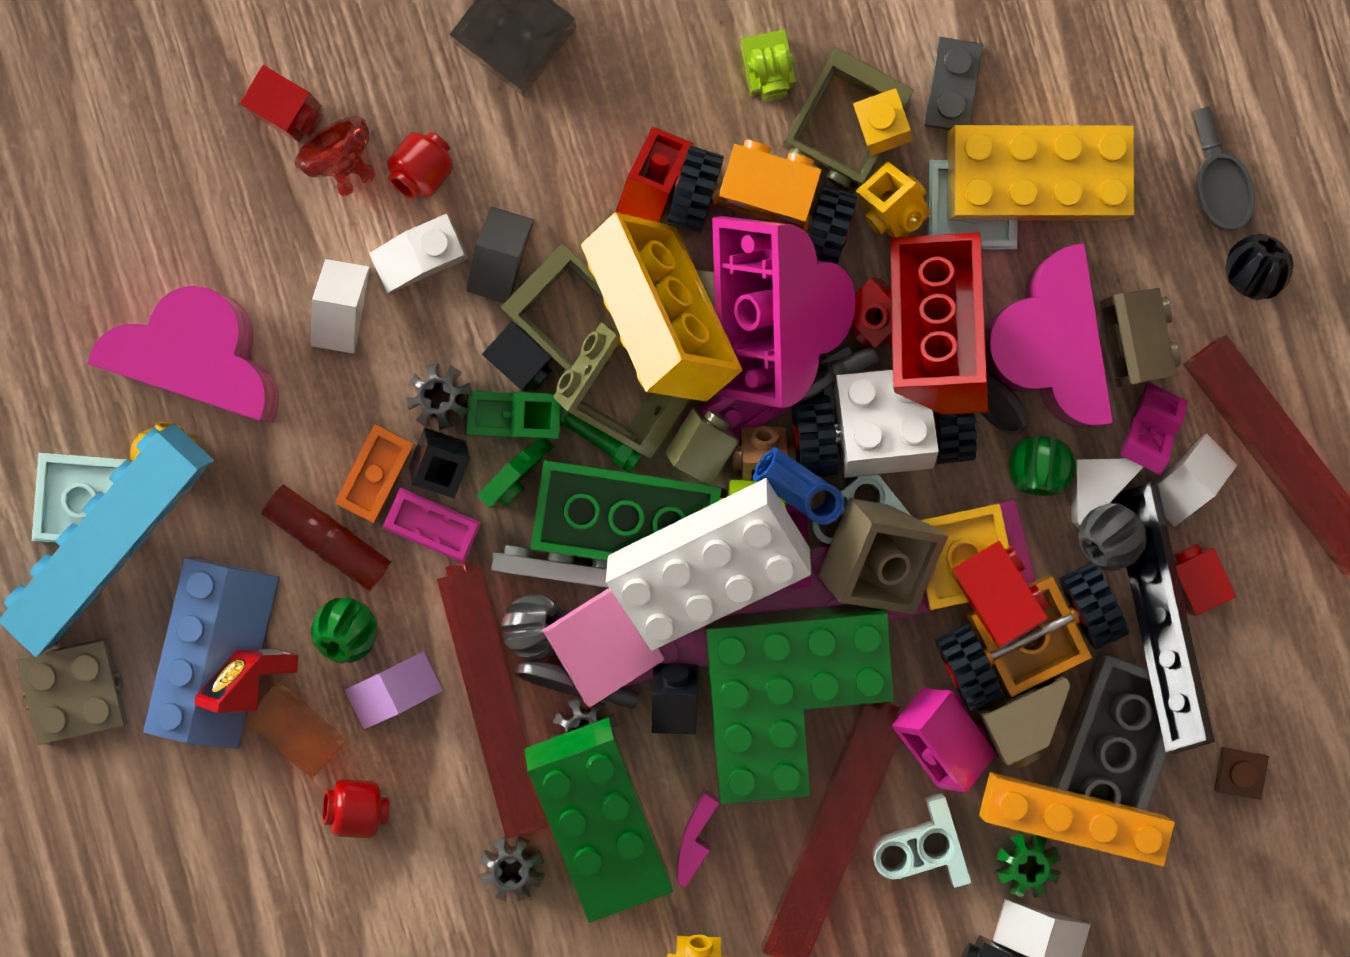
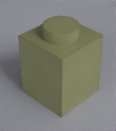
M692 407L665 453L674 467L712 486L739 440L730 429L732 423L726 417L711 409L704 414Z

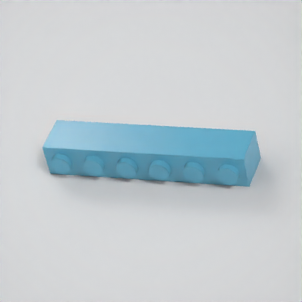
M175 423L160 431L157 428H153L139 441L136 448L141 452L132 462L129 460L124 461L111 474L109 480L114 484L105 494L100 491L90 499L82 509L86 517L79 525L72 523L61 533L56 540L60 547L53 556L46 554L29 572L34 577L26 587L23 584L18 586L4 601L3 604L8 609L0 617V625L34 657L37 658L59 642L214 462V459Z

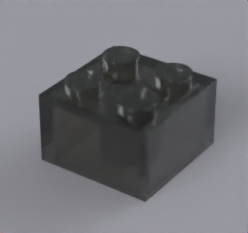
M475 0L449 35L456 46L524 97L577 28L575 17L552 0Z

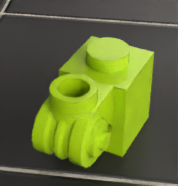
M786 30L741 38L740 47L751 97L761 95L763 102L787 97V91L794 89L796 79L793 69L794 58L789 50Z

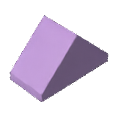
M425 651L345 689V693L363 729L396 716L443 691L442 685Z

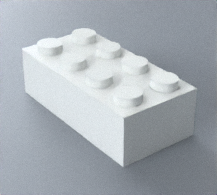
M767 478L608 555L606 584L650 650L653 651L810 576V548Z

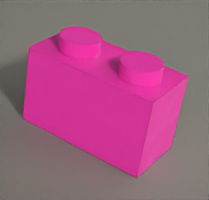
M922 688L892 724V727L937 788L967 793L997 753L987 741V734L984 729L973 722L964 709L965 704L956 693L948 689Z

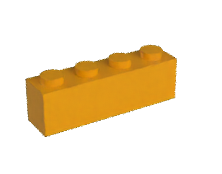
M993 772L989 773L979 816L986 823L1163 867L1175 824L1173 820L1162 814Z

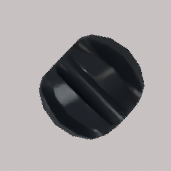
M1261 233L1248 235L1239 240L1230 249L1225 270L1228 282L1240 294L1254 300L1270 299L1277 296L1289 284L1293 273V257L1284 244L1276 238Z

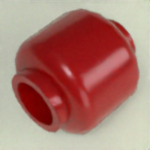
M429 132L427 136L421 133L408 134L387 160V168L390 173L388 176L389 182L396 190L410 199H416L418 196L424 198L431 197L453 170L452 159L447 153L450 150L449 145L444 139L432 132Z
M339 780L334 784L332 790L327 789L325 791L322 810L323 824L329 825L332 834L337 837L372 838L377 833L379 824H387L389 798L381 796L379 785L374 781Z

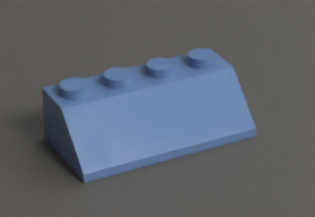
M199 557L184 558L143 733L189 744L239 749L248 711L216 713L195 706V696L236 650L263 649L280 579L279 576Z

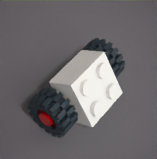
M893 370L836 375L833 395L837 424H835L829 395L814 396L806 401L792 405L796 461L817 476L836 475L838 473V449L836 443H840L844 478L934 469L936 460L938 464L973 461L976 459L977 443L975 439H977V431L975 429L976 417L974 413L942 415L894 393Z

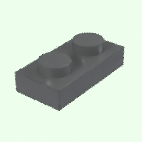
M946 37L938 38L924 121L925 127L950 130L955 125H970L983 49L982 43Z

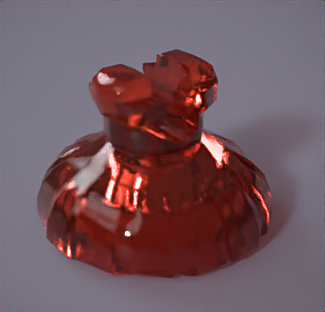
M357 115L346 117L320 130L301 147L295 157V166L310 177L333 176L337 181L335 187L342 196H348L353 193V186L348 177L351 173L358 174L363 183L368 184L372 182L375 178L374 167L364 163L360 157L368 144L370 136L366 120Z

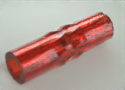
M285 484L281 485L261 513L297 539L305 548L316 553L323 561L340 570L369 592L376 586L392 563V561L358 538L348 528L336 522L330 515L319 510Z

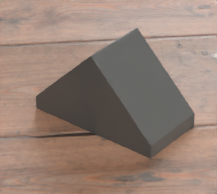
M491 206L475 245L467 292L503 303L512 296L534 219Z

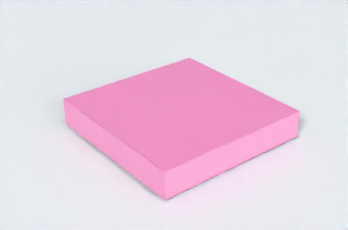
M610 588L542 630L588 707H592L665 660L659 648L653 651L650 650Z

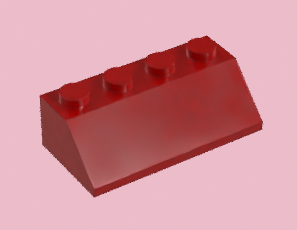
M980 232L890 238L894 393L942 415L989 412Z

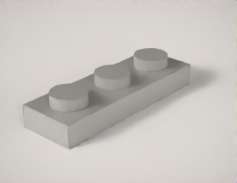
M505 545L504 553L495 552L493 554L491 571L609 588L606 584V560L593 559L592 565L575 563V556L549 552L548 559L531 557L530 548L514 545Z

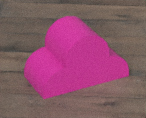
M726 216L714 217L712 221L715 312L743 370L718 392V396L778 408L792 406L798 403L810 390L817 374L819 354L835 349L845 339L851 328L855 314V292L852 281L847 272L839 265L817 261L815 247L811 238L798 226Z
M1085 244L1072 245L1059 250L1037 265L1028 279L1025 299L996 313L985 326L987 373L1005 383L1013 391L1030 392L1039 390L1042 401L1048 411L1063 423L1076 427L1113 423Z
M188 286L168 293L155 306L147 326L125 324L109 330L95 343L87 362L89 365L260 421L274 423L277 414L279 398L273 378L264 367L248 359L253 345V328L247 313L233 299L208 288Z

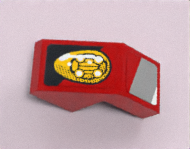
M276 648L236 650L195 696V706L216 713L257 711L259 675L297 673L298 655Z

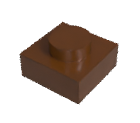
M1222 747L1214 790L1261 800L1269 756Z

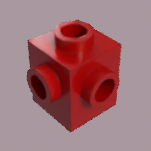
M870 278L855 293V314L850 331L866 347L872 344L875 348H883L889 344L893 348L891 288L881 278ZM880 311L883 313L882 321L879 319Z

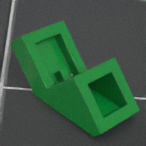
M472 391L473 396L467 395L466 407L470 408L466 415L465 435L559 439L561 405L553 398L554 394Z

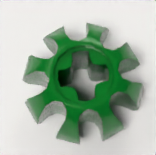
M1045 436L1027 437L1019 441L1011 452L1008 464L1009 476L1015 488L1023 493L1036 496L1057 495L1064 492L1072 481L1075 470L1074 455L1070 447L1057 438Z
M350 597L335 598L326 602L316 612L311 626L312 641L324 657L341 664L345 662L353 663L364 658L373 649L378 635L377 620L371 613L370 608Z
M1022 832L1010 837L1014 843L1013 848L1007 851L1000 846L995 858L999 861L1007 862L1004 867L995 871L1000 884L1013 880L1009 893L1020 898L1024 897L1028 888H1032L1034 898L1047 894L1043 889L1044 882L1050 880L1056 884L1061 874L1058 870L1050 869L1052 864L1061 861L1057 848L1051 847L1043 851L1047 838L1034 834L1030 842L1026 844ZM1031 856L1038 865L1030 867L1029 874L1026 875L1019 865L1026 864L1027 857Z

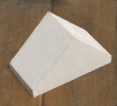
M325 259L312 298V347L355 354L370 270L369 266Z
M1207 433L1154 483L1159 487L1165 519L1173 527L1215 497L1237 466Z
M1127 458L1074 460L1075 470L1070 483L1071 522L1080 529V525L1087 514L1099 506L1109 504L1143 466Z
M1005 898L993 942L1028 957H1081L1091 924Z

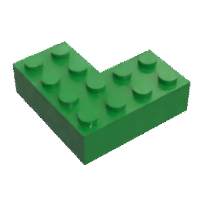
M850 604L726 615L705 625L717 787L721 804L810 796L804 709L894 701L888 614L884 609Z

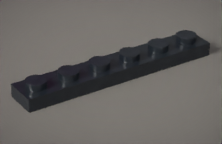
M1149 482L1117 494L1112 500V504H1122L1132 510L1141 520L1146 530L1145 536L1147 540L1143 553L1134 564L1126 567L1165 751L1177 754L1213 743L1215 740L1159 487Z

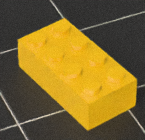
M955 125L947 132L948 221H1123L1134 216V126Z
M615 212L581 244L588 261V268L595 277L603 294L605 307L614 319L620 333L621 343L628 351L637 371V379L646 392L707 402L743 371L676 226Z

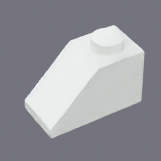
M447 214L407 230L370 252V256L387 294L468 260L454 224Z

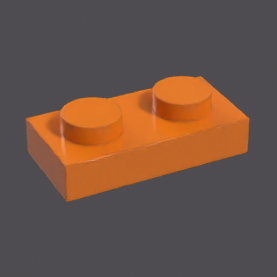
M374 424L334 503L372 523H376L416 444Z

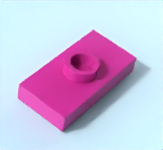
M400 487L382 528L465 563L482 522Z

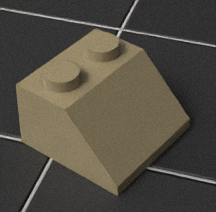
M1160 288L1116 294L1100 301L1117 387L1177 376L1175 367L1181 365L1180 351L1176 340L1170 341L1167 323L1172 322V311L1167 296L1161 297Z
M849 498L818 578L840 603L916 614L948 535L944 531L890 505Z
M1058 674L1013 697L1004 694L1002 697L975 709L988 740L997 753L996 757L1007 766L1015 763L1017 768L1029 765L1041 758L1040 750L1049 747L1071 687L1066 677Z

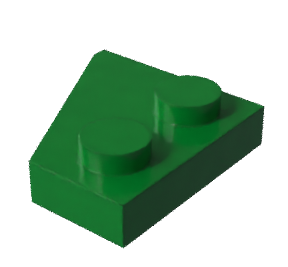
M537 438L530 446L528 445L508 462L476 496L489 508H494L498 504L503 508L505 506L508 507L525 489L520 482L555 446L546 438Z

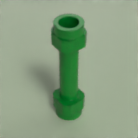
M561 406L560 427L563 424L613 457L611 462L631 473L642 456L641 453L567 412Z

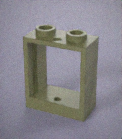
M835 47L782 147L789 150V153L813 159L814 165L828 172L827 180L845 190H850L852 185L859 188L864 183L879 154L870 156L868 150L856 171L799 140L833 76L841 78L872 96L896 88L903 109L914 89Z
M562 243L501 308L567 371L572 368L574 362L524 315L569 267L604 300L599 285L589 268ZM608 361L606 362V364L604 365V367L602 368V370L600 371V373L598 374V376H599V375L604 371V369L610 364Z
M601 322L596 331L591 332L585 338L581 347V354L572 368L565 371L560 377L557 391L553 398L567 412L651 459L690 399L650 393L628 427L584 403L582 399L615 348L618 347L628 353L621 343L620 333Z

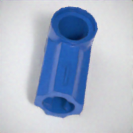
M773 447L768 453H765L756 465L752 479L759 482L767 478L779 498L813 522L829 524L841 515L844 508L842 493L835 486L820 478L778 448ZM824 490V503L817 509H811L812 497L817 492Z

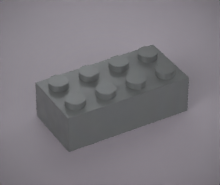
M1098 652L1049 787L1147 810L1167 755L1149 671Z

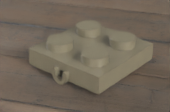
M107 638L49 650L37 658L30 654L17 659L24 689L22 696L27 701L25 708L30 713L37 745L119 728L127 724L119 691L123 689V681L120 672H115Z

